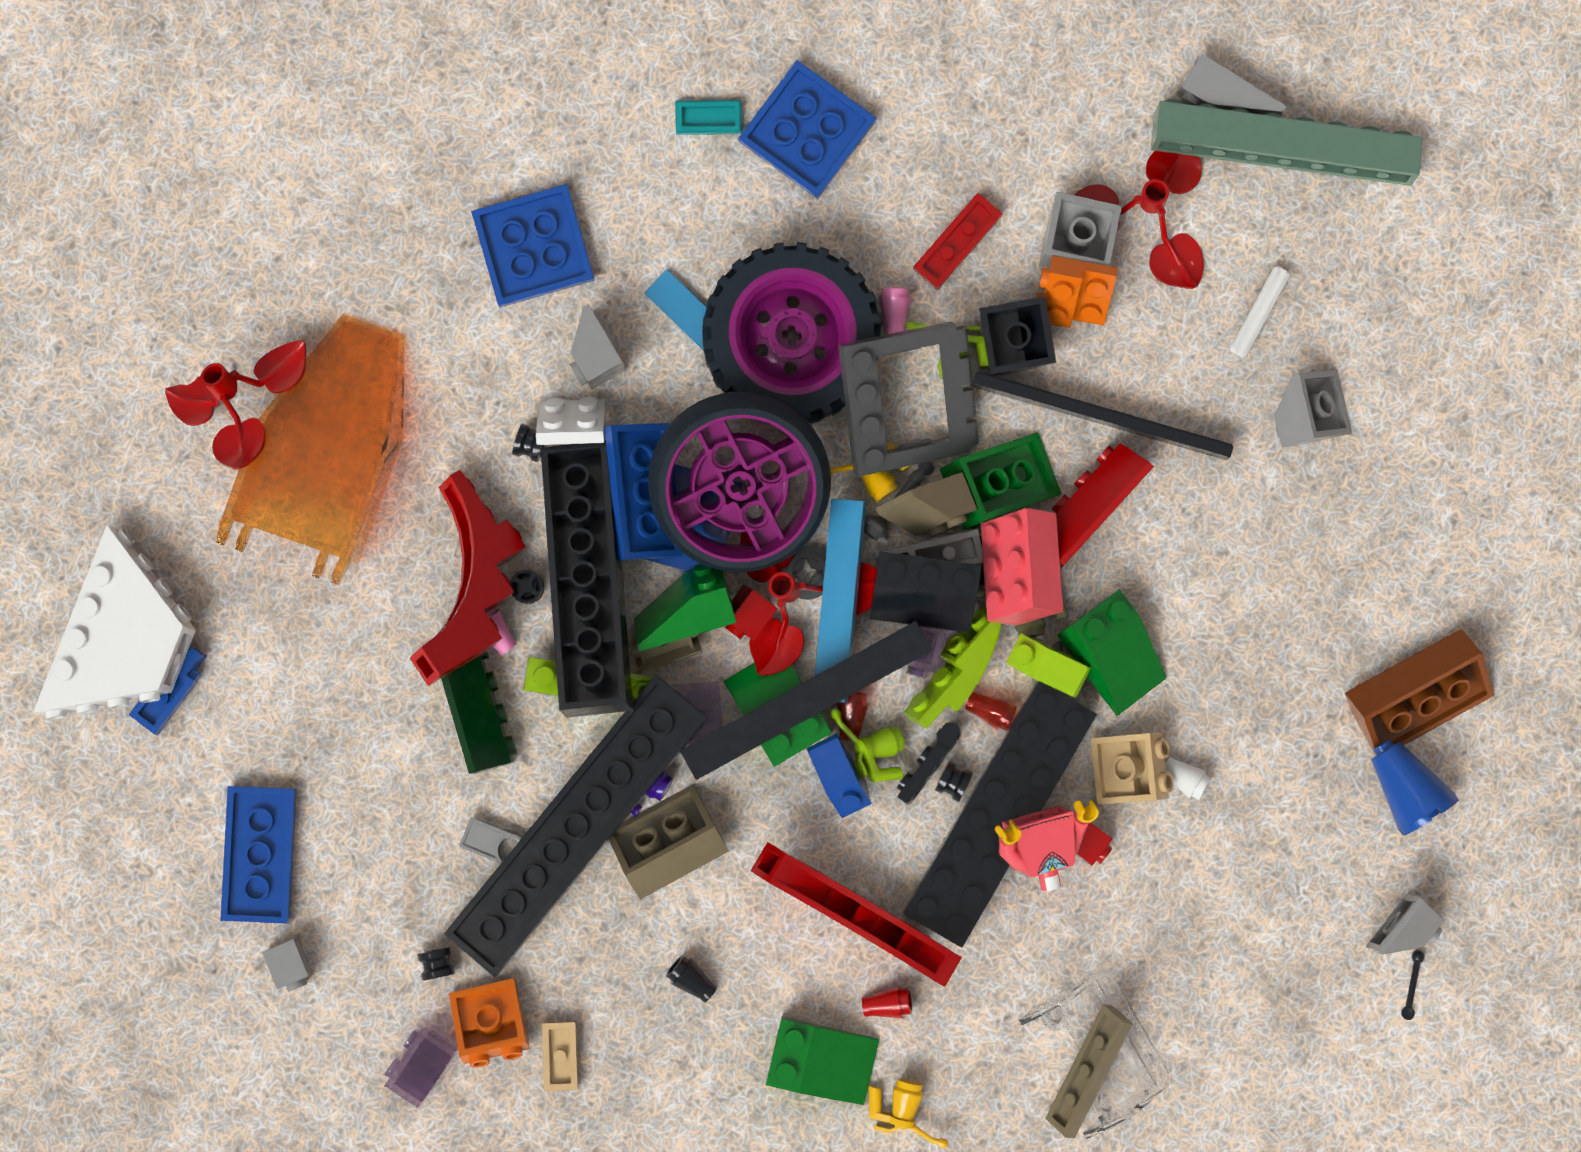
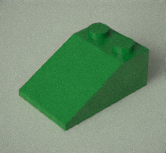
M1038 432L959 458L940 468L943 479L963 472L976 505V511L965 515L967 522L961 524L963 531L1062 494Z
M700 563L693 569L686 571L634 618L639 652L737 623L732 597L724 572Z
M1120 589L1057 635L1074 659L1091 667L1087 677L1116 716L1120 715L1166 679V675L1139 614Z
M755 663L723 681L743 716L802 684L792 666L774 675L760 676L757 674ZM818 713L761 744L775 767L832 732L821 713Z
M781 1016L766 1086L864 1105L879 1039Z

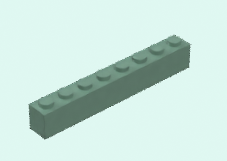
M1168 99L1160 101L1154 112L1151 150L1411 186L1420 174L1423 137L1412 136V133L1407 131L1390 133L1380 131V129L1372 126L1354 128L1347 127L1342 122L1325 124L1315 122L1307 117L1289 119L1282 118L1277 113L1260 115L1249 113L1248 110L1242 108L1224 110L1217 109L1212 104H1199L1195 106L1184 104L1181 100Z

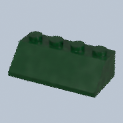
M488 651L441 679L469 774H478L514 763L512 756L518 754L513 736H506L503 723L508 722L503 703H496L494 691L499 690L495 674L493 671L487 672L484 659L489 658Z

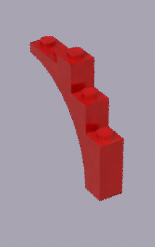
M461 470L451 474L438 487L452 512L459 533L462 553L461 584L455 605L442 629L434 638L421 646L410 657V660L428 686L489 651L502 639L497 624L486 613L501 605L514 593L508 577L498 567L515 558L526 547L519 531L512 527L508 519L497 525L491 510L482 503L475 492L473 483L464 476Z
M769 842L766 843L751 869L752 873L852 930L944 987L962 959L961 956L916 927Z

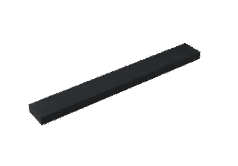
M980 371L976 372L972 387L1223 460H1228L1234 446L1226 442Z
M916 620L681 750V754L695 780H698L933 651Z

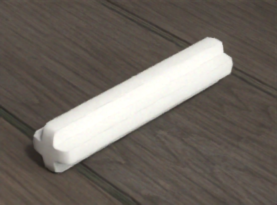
M1278 266L1272 269L1230 347V351L1233 354L1242 358L1247 356L1290 276L1287 270Z

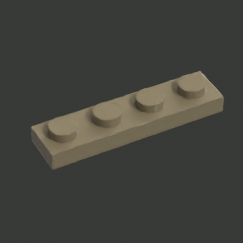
M1102 1005L1045 1118L1065 1138L1076 1137L1133 1025L1130 1020L1112 1005Z

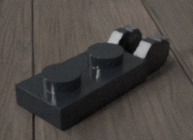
M949 722L942 725L943 728H940L936 733L938 743L934 748H931L929 745L925 748L917 759V762L921 764L914 775L908 772L898 784L897 789L901 792L897 797L907 806L913 802L956 745V741L961 737V730H959L960 728L957 726V723Z

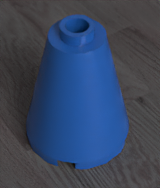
M1389 739L1373 749L1376 756L1371 761L1398 831L1402 835H1407L1430 822L1433 817L1439 813L1442 814L1459 801L1455 793L1400 741L1393 744Z

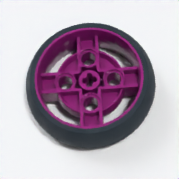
M728 392L714 395L698 401L679 414L659 439L652 455L648 475L650 503L657 522L665 535L681 552L696 562L713 569L728 572H750L769 568L794 555L810 540L819 527L827 509L831 490V472L828 456L821 439L810 423L785 403L766 395L751 392ZM747 418L763 421L780 429L788 438L773 445L768 440L754 434L732 433L726 420ZM694 435H697L703 449L697 455L691 467L689 487L673 495L672 475L674 465L687 442ZM721 446H729L734 450V453L729 459L722 460L715 455L716 450ZM769 460L776 461L779 464L778 470L772 474L764 473L761 470V466ZM806 470L807 489L803 503L795 517L782 529L776 516L782 510L788 498L790 478ZM739 476L741 480H746V487L740 489L738 485H734V478ZM706 491H714L719 495L717 501L712 504H705L701 501L700 497ZM759 505L763 507V514L758 518H750L746 515V511L750 506ZM708 520L713 525L724 530L733 532L747 531L753 543L727 544L701 535L692 527Z

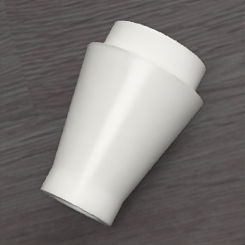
M1169 757L1165 763L1166 772L1171 773L1173 784L1189 799L1193 797L1199 801L1209 786L1212 777L1206 774L1207 770Z

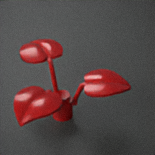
M1154 151L1146 164V176L1149 181L1143 186L1141 195L1135 196L1132 201L1121 208L1120 215L1125 214L1137 204H1140L1141 208L1147 213H1157L1159 215L1161 239L1164 244L1156 246L1151 251L1149 257L1150 270L1153 276L1163 284L1194 289L1199 285L1203 275L1204 261L1202 251L1198 243L1187 234H1178L1169 241L1164 207L1169 191L1174 194H1184L1192 191L1197 186L1202 173L1201 161L1197 156ZM1089 185L1075 194V196L1119 205L1117 194L1105 185Z
M303 340L290 342L262 356L253 369L254 375L259 380L241 375L236 370L229 373L222 364L212 363L206 366L201 376H198L189 385L180 384L165 388L169 406L183 423L197 426L206 423L212 418L214 407L220 406L221 400L232 416L235 425L225 426L217 433L212 444L213 454L222 465L234 470L242 469L251 464L262 452L266 442V431L263 424L257 418H249L241 423L239 415L229 401L237 393V380L256 387L266 385V388L271 393H283L294 388L301 381L305 373L306 343Z
M747 531L741 533L740 544L753 543ZM794 555L769 568L746 572L749 577L757 582H769V592L772 596L779 599L777 606L780 607L783 618L782 622L776 618H771L754 641L752 639L749 640L750 652L757 674L760 676L774 675L786 670L799 659L803 652L805 643L804 633L800 628L788 625L789 616L786 603L797 600L801 590L823 592V586L799 582L795 577L781 571V569L789 566ZM861 562L856 615L863 614L871 608L876 568Z

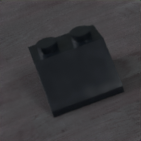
M1046 296L979 308L991 375L1010 374L1057 363Z

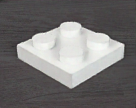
M584 397L580 400L551 398L546 401H539L536 427L537 445L604 443L606 399Z

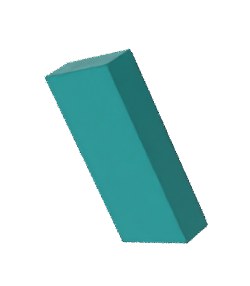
M741 100L675 101L676 135L742 134Z

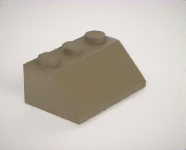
M694 784L645 810L637 817L634 816L623 822L609 839L626 878L640 900L729 852Z

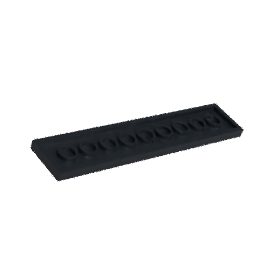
M655 675L633 701V711L624 712L444 934L493 977L498 976L709 717L659 675Z

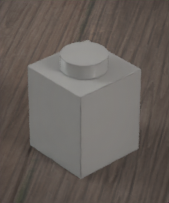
M299 938L289 940L262 952L277 989L286 986L288 992L307 985L305 978L313 975Z

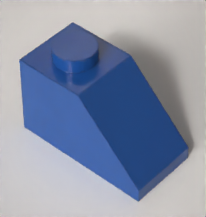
M837 734L807 748L825 792L841 818L872 804L865 778L860 779L852 757Z

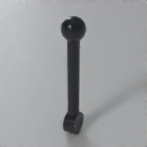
M1420 950L1412 953V961L1414 963L1406 1006L1401 1010V1016L1406 1020H1411L1415 1015L1412 1005L1420 963L1425 959L1424 953Z

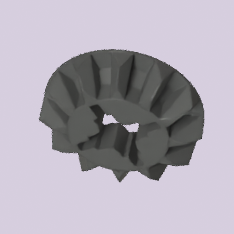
M804 546L794 554L789 566L781 569L782 572L793 576L792 573H798V571L803 570L805 559H808L811 569L822 571V573L812 576L810 584L823 586L826 553L815 547ZM793 576L799 582L805 583L804 577ZM801 590L799 598L806 600L815 599L822 596V592Z

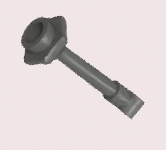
M931 461L918 464L919 468L912 472L908 477L909 480L894 498L919 486L925 479V475H931L935 469ZM865 516L864 532L875 541L880 537L887 540L889 537L885 523L887 519L882 516Z

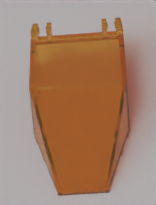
M344 314L341 315L306 359V369L301 381L294 388L279 393L258 418L265 428L266 442L260 455L251 464L238 471L223 516L219 522L216 536L218 544L224 545L229 539L233 523L237 522L244 524L236 541V550L243 552L254 527L320 550L321 552L317 557L312 574L315 578L319 579L324 573L329 554L340 557L332 573L331 582L333 584L339 585L351 562L359 565L403 442L405 335Z

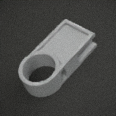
M470 817L459 847L501 864L504 860L499 854L500 844L507 838H516L520 841L522 837Z

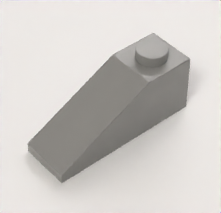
M1203 53L1178 91V94L1183 96L1181 100L1184 104L1188 105L1212 104L1217 109L1224 110L1242 108L1248 110L1249 113L1260 115L1265 113L1281 115L1287 107Z
M978 529L881 550V552L969 564L983 563L982 545ZM880 551L875 552L876 560H877L878 552H880Z

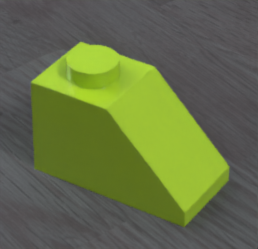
M1020 633L1006 661L1007 664L1031 678L1075 698L1091 667L1039 638Z

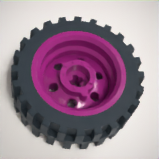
M784 242L776 243L773 245V248L766 250L758 248L752 251L751 255L744 260H737L732 264V269L718 280L713 294L709 296L705 316L703 317L702 342L705 361L717 388H720L723 393L751 392L772 397L793 408L811 424L821 422V419L841 412L845 407V397L838 344L881 336V313L877 311L875 304L877 300L873 291L870 292L865 285L866 279L860 272L856 274L849 267L850 262L843 257L838 259L830 255L829 250L820 246L819 250L807 247V243L797 242L796 246H784ZM794 296L799 299L798 307L790 308L787 305L786 301L789 297ZM763 311L770 315V320L765 324L757 320V315ZM818 314H823L827 317L828 321L825 326H818L815 323V317ZM788 329H794L795 335L801 338V340L796 339L794 345H789L788 340L782 338V334H787ZM763 344L768 347L769 352L766 356L759 357L756 354L755 350L758 345ZM817 347H822L826 351V357L822 360L816 359L813 355V351ZM788 362L794 363L797 367L793 375H787L784 372V365Z

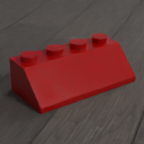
M1121 443L1115 449L1109 445L1096 459L1100 466L1093 473L1086 470L1074 483L1078 490L1070 498L1064 494L1051 508L1056 513L1060 568L1070 560L1154 467L1150 462Z

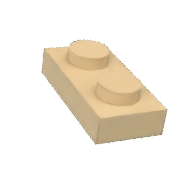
M576 1021L543 1022L544 1091L578 1090Z

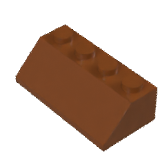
M1460 629L1362 684L1355 686L1345 692V696L1354 718L1373 750L1389 739L1393 744L1400 741L1403 745H1406L1493 697L1494 692L1482 652L1466 633Z

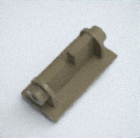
M697 635L640 652L637 640H635L636 644L630 646L639 674L703 653Z

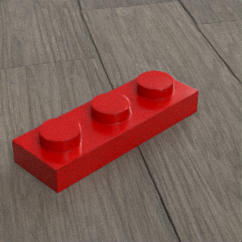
M977 193L913 266V270L938 291L999 221L1003 213Z

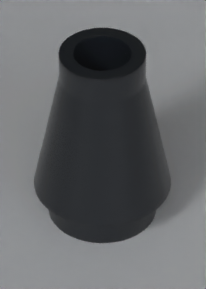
M683 955L672 964L666 974V977L671 980V985L701 999L704 1003L712 997L717 989V986L708 979L692 958L687 959Z

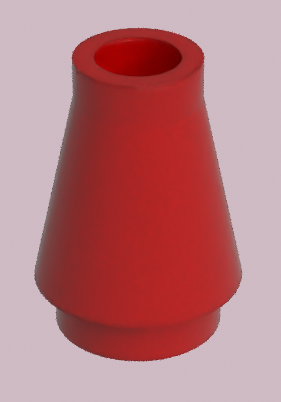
M898 985L876 994L862 997L864 1016L904 1019L905 1015L912 1014V998L909 987L901 988Z

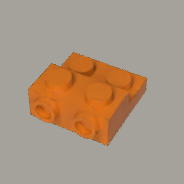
M1052 255L1049 268L1043 267L1039 287L1044 288L1043 293L1037 292L1035 297L1046 296L1050 325L1071 328L1072 320L1104 326L1118 268Z
M514 978L448 993L459 1057L464 1064L470 1063V1067L473 1068L483 1067L490 1063L489 1058L503 1056L504 1060H513L523 1056V1050L530 1049L517 983Z

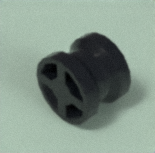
M522 423L514 441L512 455L518 457L526 455L530 457L531 461L538 463L541 458L540 448L544 447V445H537L536 431L531 430L528 425Z
M521 570L511 578L510 584L514 591L512 596L517 601L524 604H532L542 597L544 583L537 573L531 570Z
M949 761L935 787V791L939 793L946 792L951 795L953 800L959 802L971 780L973 772L969 770L961 771L957 769L955 763Z
M450 947L417 954L418 961L422 963L424 969L421 973L422 981L455 974L454 966L449 961V956L451 955Z

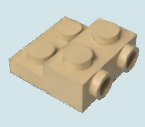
M1162 731L1090 738L1097 805L1156 801L1169 798L1168 792H1171L1173 789V777L1170 772H1166L1165 758L1169 757L1170 745L1168 740L1163 738Z

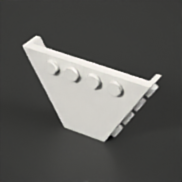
M106 525L33 711L36 714L46 715V720L63 719L67 717L66 712L76 710L77 714L95 713L98 711L97 707L108 705V708H123L129 706L128 701L139 699L141 703L155 702L160 700V695L172 693L196 630L189 622L192 619L190 613L181 604L174 602L170 596L173 594V591L169 585L161 578H156L151 571L154 568L153 564L144 554H138L132 546L135 543L134 539L123 528L117 529Z

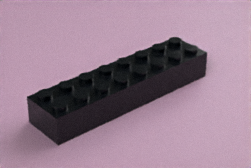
M604 440V443L542 447L540 449L559 711L566 718L633 711L622 561H618L606 440Z
M1040 681L1035 682L902 912L904 915L961 948L964 946L1010 866L999 854V836L995 832V827L999 825L1003 829L1001 823L1003 821L1042 811L1097 716L1095 712Z

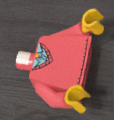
M1093 799L1089 800V805L1085 808L1081 801L1074 802V809L1076 811L1074 815L1073 811L1060 805L1001 822L1003 829L999 825L995 827V832L999 836L1000 856L1014 870L1020 871L1029 877L1039 876L1042 891L1060 888L1061 883L1058 870L1075 864V855L1079 851L1087 826L1098 818L1099 811Z

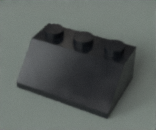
M880 551L877 556L869 619L908 625L917 620L918 624L923 627L970 633L978 595L981 565Z

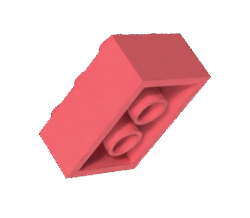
M1025 508L981 523L987 622L1017 626L1063 612L1056 513Z

